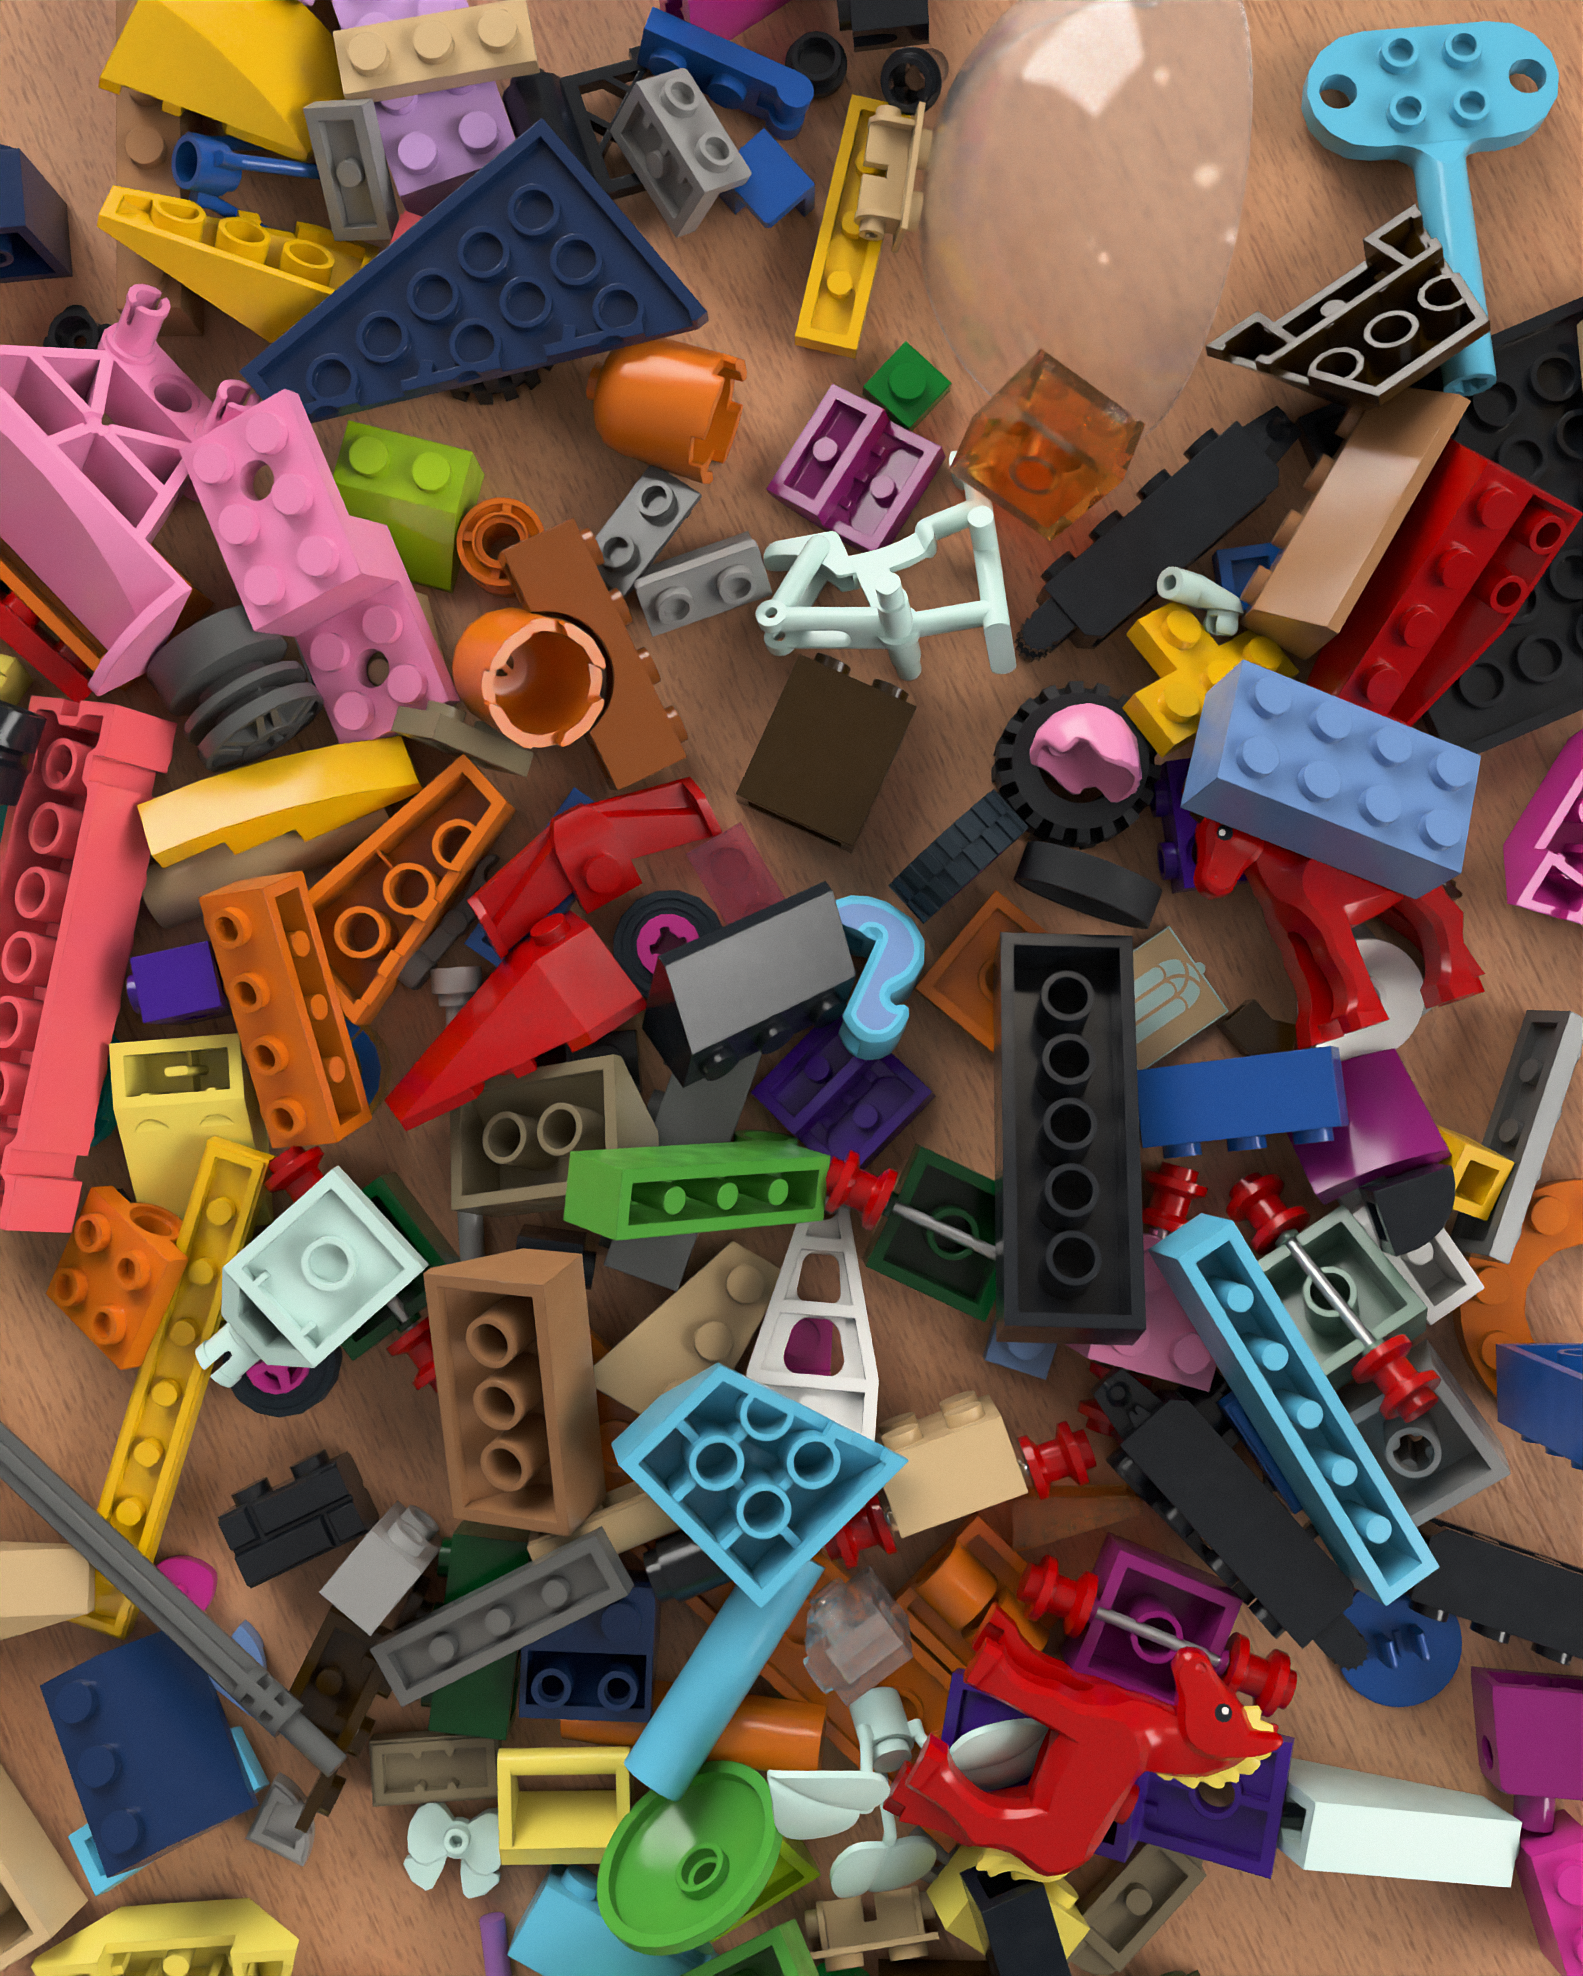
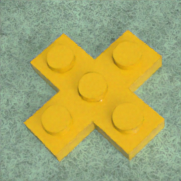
M1172 601L1138 619L1126 633V636L1161 679L1134 693L1122 709L1160 757L1164 758L1196 739L1206 692L1243 659L1291 679L1299 671L1277 643L1251 630H1247L1219 646L1211 635L1204 630L1203 625L1185 604Z

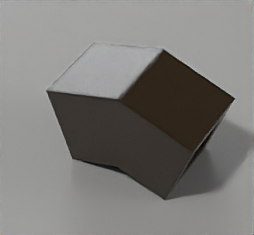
M1255 999L1245 1000L1216 1025L1242 1056L1293 1051L1296 1038L1295 1024L1273 1020Z

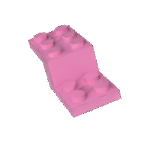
M283 389L179 450L253 630L255 632L296 638L315 686L324 699L323 705L340 744L388 738L398 734L391 731L398 706L426 710L428 701H436L450 706L461 702L388 526L348 514L298 393ZM269 465L274 475V484L270 494L266 498L259 500L253 488L254 477L261 467ZM380 651L388 661L389 673L384 683L375 687L368 679L367 664L371 656Z

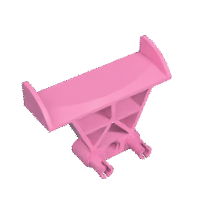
M135 284L129 288L119 322L104 330L97 350L0 345V537L108 650L88 683V687L96 696H101L147 672L149 663L156 653L165 646L192 591V588L150 545L182 495L200 503L179 450L260 403L259 395L255 392L250 394L246 405L243 406L252 387L235 379L224 380L220 383L216 393L217 396L214 402H211L155 341L171 306L166 297L160 300L157 310H154L162 292L146 284ZM104 412L115 424L109 426L102 425Z

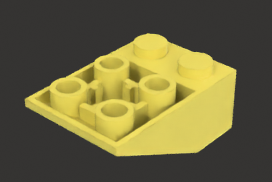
M238 1033L109 1044L113 1110L137 1203H149L163 1207L176 1214L183 1221L207 1139L214 1136L269 1154L267 1128L260 1113L259 1101L247 1061L242 1053ZM266 1190L256 1226L269 1225L274 1222L272 1193H269L268 1190Z

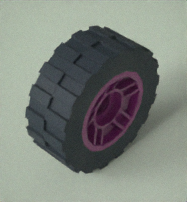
M993 789L923 850L888 886L924 924L1014 843L1029 827Z

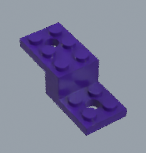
M958 1668L952 1673L941 1740L947 1743L950 1749L962 1735L973 1729L1001 1721L1030 1717L964 1683L963 1673L965 1669ZM1279 1734L1283 1738L1282 1746L1273 1751L1268 1758L1261 1760V1765L1253 1774H1240L1239 1782H1231L1235 1791V1799L1230 1804L1222 1807L1213 1806L1202 1798L1198 1786L1192 1789L1174 1778L1167 1781L1156 1773L1144 1772L1135 1781V1784L1140 1787V1792L1130 1817L1123 1825L1113 1821L1094 1854L1125 1863L1137 1841H1141L1271 1879L1295 1738ZM1031 1775L1016 1784L1001 1789L1028 1785Z

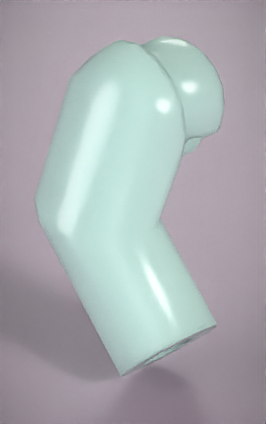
M1173 566L1161 572L1157 580V591L1162 598L1207 611L1203 627L1209 634L1227 637L1236 634L1239 627L1238 618L1244 615L1239 597L1201 574Z

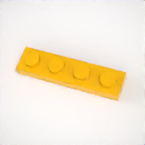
M854 94L851 96L796 328L795 345L856 359L884 238L878 241H871L860 237L859 226L855 224L854 217L857 211L863 173L884 178L886 176L885 170L864 167L863 162L868 135V120L876 115L878 106L889 104L885 101ZM901 114V117L912 119V115Z

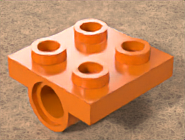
M112 1185L90 1188L45 1294L120 1370L140 1367L189 1260L176 1247L183 1221L176 1214L163 1207L149 1203H130Z
M977 1511L972 1513L887 1602L888 1610L952 1672L958 1668L966 1669L970 1660L976 1655L977 1652L971 1649L972 1641L994 1602L1016 1622L1020 1633L1027 1641L1041 1652L1048 1642L1050 1636L1049 1629L1060 1619L1047 1612L1036 1622L1024 1618V1603L1016 1600V1593L1021 1576L1029 1561Z

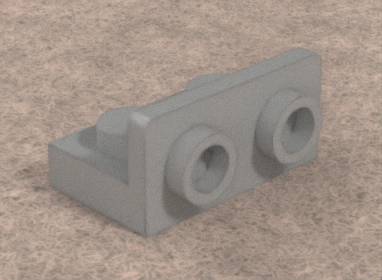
M676 69L635 83L612 125L610 133L671 231L678 238L696 231L718 195L746 184L751 176V170L687 69Z

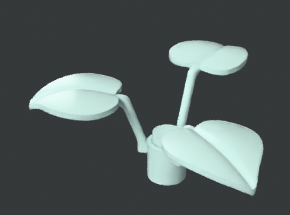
M876 1687L866 1690L857 1695L849 1705V1711L860 1744V1771H776L770 1769L767 1771L775 1826L780 1834L790 1839H816L841 1833L856 1823L859 1814H869L876 1806L880 1805L884 1828L882 1841L855 1843L838 1855L832 1864L829 1875L830 1883L834 1894L840 1898L859 1896L866 1891H890L909 1885L926 1875L936 1860V1849L934 1843L929 1838L916 1835L897 1839L894 1814L883 1809V1802L887 1799L891 1790L887 1772L900 1769L905 1760L910 1762L914 1742L922 1749L928 1737L925 1734L921 1719L907 1720L899 1692L891 1687ZM1032 1718L1001 1721L967 1732L949 1750L955 1765L979 1789L983 1791L1001 1789L1016 1784L1033 1773L1039 1749L1049 1728Z

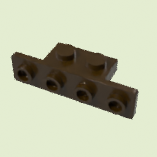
M420 1575L415 1581L392 1629L379 1625L371 1636L332 1604L289 1690L304 1705L300 1712L345 1754L347 1753L356 1758L359 1757L376 1721L366 1716V1713L376 1694L388 1699L392 1691L370 1648L380 1637L432 1611L434 1603L424 1599L431 1581L430 1578ZM338 1769L329 1778L320 1771L294 1828L307 1833L316 1813L329 1817L346 1782V1778L336 1774Z

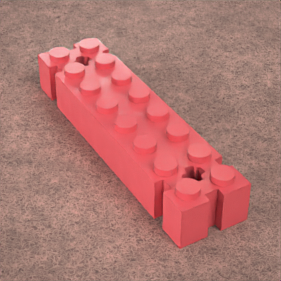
M31 695L28 710L45 717L47 721L36 752L29 754L26 767L29 773L18 805H8L0 842V1229L7 1231L72 1233L76 1211L82 1194V1181L77 1180L73 1176L77 1155L88 1156L90 1144L94 1138L97 1109L103 1081L108 1070L109 1044L112 1042L116 1018L120 1012L121 993L129 955L134 945V931L142 892L147 882V868L151 852L137 805L155 798L152 797L155 776L160 773L167 774L168 766L173 756V742L177 723L117 704L91 701L76 703L62 698Z

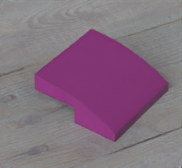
M832 384L766 490L772 497L826 532H836L839 534L842 542L861 553H865L893 543L946 456L942 446L889 421L883 408Z
M1395 1048L1341 1061L1349 1125L1332 1127L1334 1140L1294 1145L1292 1132H1286L1316 1196L1324 1205L1383 1175L1386 1178H1390L1432 1163H1438L1452 1156Z

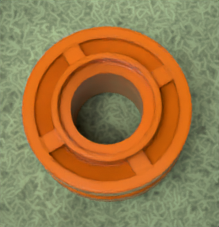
M491 498L475 505L464 516L457 532V552L461 563L481 589L494 596L513 598L516 595L499 560L490 558V549L493 543L501 537L513 536L520 539L521 542L545 531L537 514L526 504L512 498Z

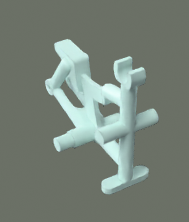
M991 444L984 445L985 460L980 466L975 468H967L962 465L959 450L951 452L949 464L952 481L958 489L965 490L966 501L923 518L917 523L915 533L899 542L877 550L848 556L839 534L834 531L771 543L764 553L765 568L770 571H788L772 599L762 602L755 612L758 625L765 632L764 642L768 651L775 656H785L794 649H888L890 660L896 667L898 676L905 681H911L916 679L921 673V650L918 642L920 637L983 626L992 672L995 674L1012 672L1017 664L990 485L996 482L999 475L996 451ZM969 527L980 601L918 612L910 608L907 593L902 588L899 576L894 572L910 567L925 558H933L937 552V540ZM827 581L835 585L841 592L862 588L870 607L812 606ZM774 614L776 615V616L773 617V618H768V617L771 616V615H774Z

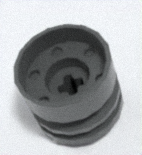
M243 604L219 611L184 630L159 650L147 666V679L168 711L177 717L190 716L184 724L183 734L188 742L198 746L197 756L205 768L212 772L235 769L279 748L307 727L320 713L324 703V699L318 689L310 682H305L307 673L302 665L297 661H281L286 655L288 647L283 636L255 632Z

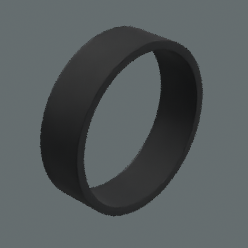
M1041 841L1027 842L1014 876V881L1017 884L1043 898L1095 918L1137 929L1149 928L1162 894V889L1157 884L1124 867L1081 851Z

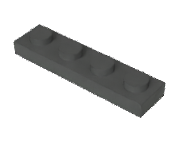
M1526 1011L1482 1141V1145L1515 1162L1487 1221L1460 1211L1458 1212L1450 1237L1462 1255L1507 1265L1510 1263L1514 1248L1521 1236L1522 1224L1535 1185L1542 1173V1164L1555 1125L1562 1113V1104L1575 1065L1582 1053L1583 1017L1572 1011Z
M601 1526L380 1637L370 1648V1651L401 1707H404L628 1596L634 1583Z

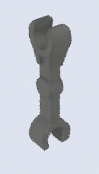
M490 854L478 863L465 894L466 896L452 911L444 915L442 923L405 964L397 979L406 987L412 990H419L431 977L430 969H436L438 966L437 962L459 937L468 932L469 926L476 916L467 900L487 882L488 871L500 860L497 854Z

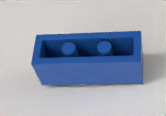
M1326 1046L1137 1070L1143 1148L1162 1146L1163 1159L1202 1155L1201 1142L1226 1139L1228 1152L1267 1148L1266 1134L1292 1132L1294 1145L1334 1140L1332 1127L1349 1125L1339 1047Z

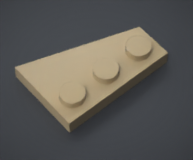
M731 1241L601 1360L593 1365L596 1390L641 1415L660 1395L718 1362L734 1370L768 1309L781 1269Z

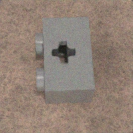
M397 1500L367 1533L319 1593L371 1636L440 1550L443 1538L437 1534L439 1531L437 1523L419 1507L409 1505L406 1508Z

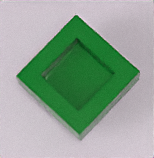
M905 341L863 386L862 395L871 403L883 408L888 419L893 423L912 432L950 392L952 383Z

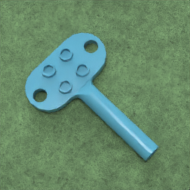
M1492 21L1362 31L1339 37L1320 51L1303 85L1301 110L1308 130L1324 148L1346 159L1365 161L1398 160L1407 164L1412 169L1418 209L1422 214L1425 229L1432 239L1437 237L1443 247V255L1454 273H1460L1488 317L1466 157L1477 152L1497 151L1519 145L1538 131L1558 96L1559 72L1551 51L1535 34L1513 23ZM1524 74L1530 77L1536 83L1538 91L1523 93L1515 89L1510 83L1509 76ZM1329 89L1339 90L1349 98L1351 105L1341 109L1332 108L1324 103L1320 93ZM1490 332L1440 365L1443 392L1470 396L1481 393L1496 383L1497 376Z

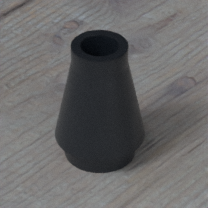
M903 47L893 52L885 61L880 77L882 93L888 104L898 107L902 114L914 115L919 102L926 103L924 112L929 110L937 101L942 84L948 76L949 66L946 57L941 51L934 48Z

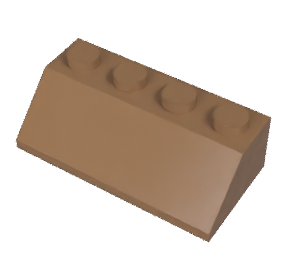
M1407 387L1379 407L1370 410L1348 407L1334 434L1343 438V441L1333 458L1325 454L1320 457L1302 488L1312 494L1300 514L1291 509L1271 542L1272 545L1280 549L1271 567L1267 569L1259 565L1244 588L1239 599L1249 605L1239 624L1260 636L1267 637L1277 643L1279 647L1304 661L1339 634L1471 401L1460 394Z
M522 1248L428 1269L423 1273L453 1519L571 1536L607 1498L582 1254Z

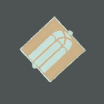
M1167 926L1133 950L1137 1070H1143L1229 1011L1203 975L1205 965L1201 962H1194L1170 926Z

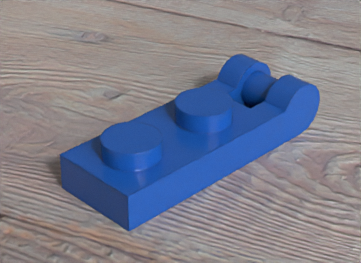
M652 7L643 30L637 59L638 65L649 69L655 76L685 68L689 71L701 92L708 95L719 106L727 109H740L764 120L770 134L777 139L791 140L799 134L804 123L805 113L810 107L814 94L813 85L808 77L658 8Z

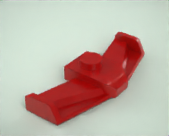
M691 777L590 804L580 802L551 818L549 826L476 891L467 902L496 955L501 960L509 953L508 950L523 938L536 923L546 917L571 893H573L580 908L586 914H589L643 884L631 859L705 838L722 836L723 832L705 794Z

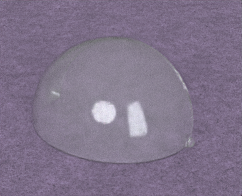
M1018 0L980 38L962 64L942 102L932 130L930 154L926 169L922 171L920 192H923V205L918 225V241L927 293L937 321L950 347L972 378L1003 408L1024 422L1047 433L1073 441L1102 444L1107 447V457L1112 459L1131 458L1133 447L1137 446L1140 440L1145 438L1162 422L1178 400L1203 350L1224 289L1240 222L1252 129V53L1248 22L1242 0Z

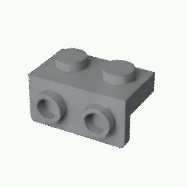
M749 531L650 565L644 575L634 582V587L652 637L773 595L757 542L751 538Z

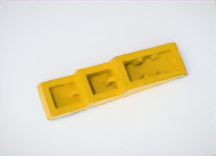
M402 736L337 744L265 760L200 780L139 804L137 807L151 856L164 869L223 842L234 855L294 829L304 842H307L412 796L423 788Z

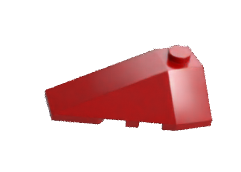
M571 910L565 914H552L536 923L530 930V936L515 945L384 1101L407 1132L476 1099L483 1092L485 1081L494 1076H505L514 1073L518 1079L537 1070L536 1057L553 1048L567 1043L573 1053L594 1043L646 1009L647 1003L588 923Z

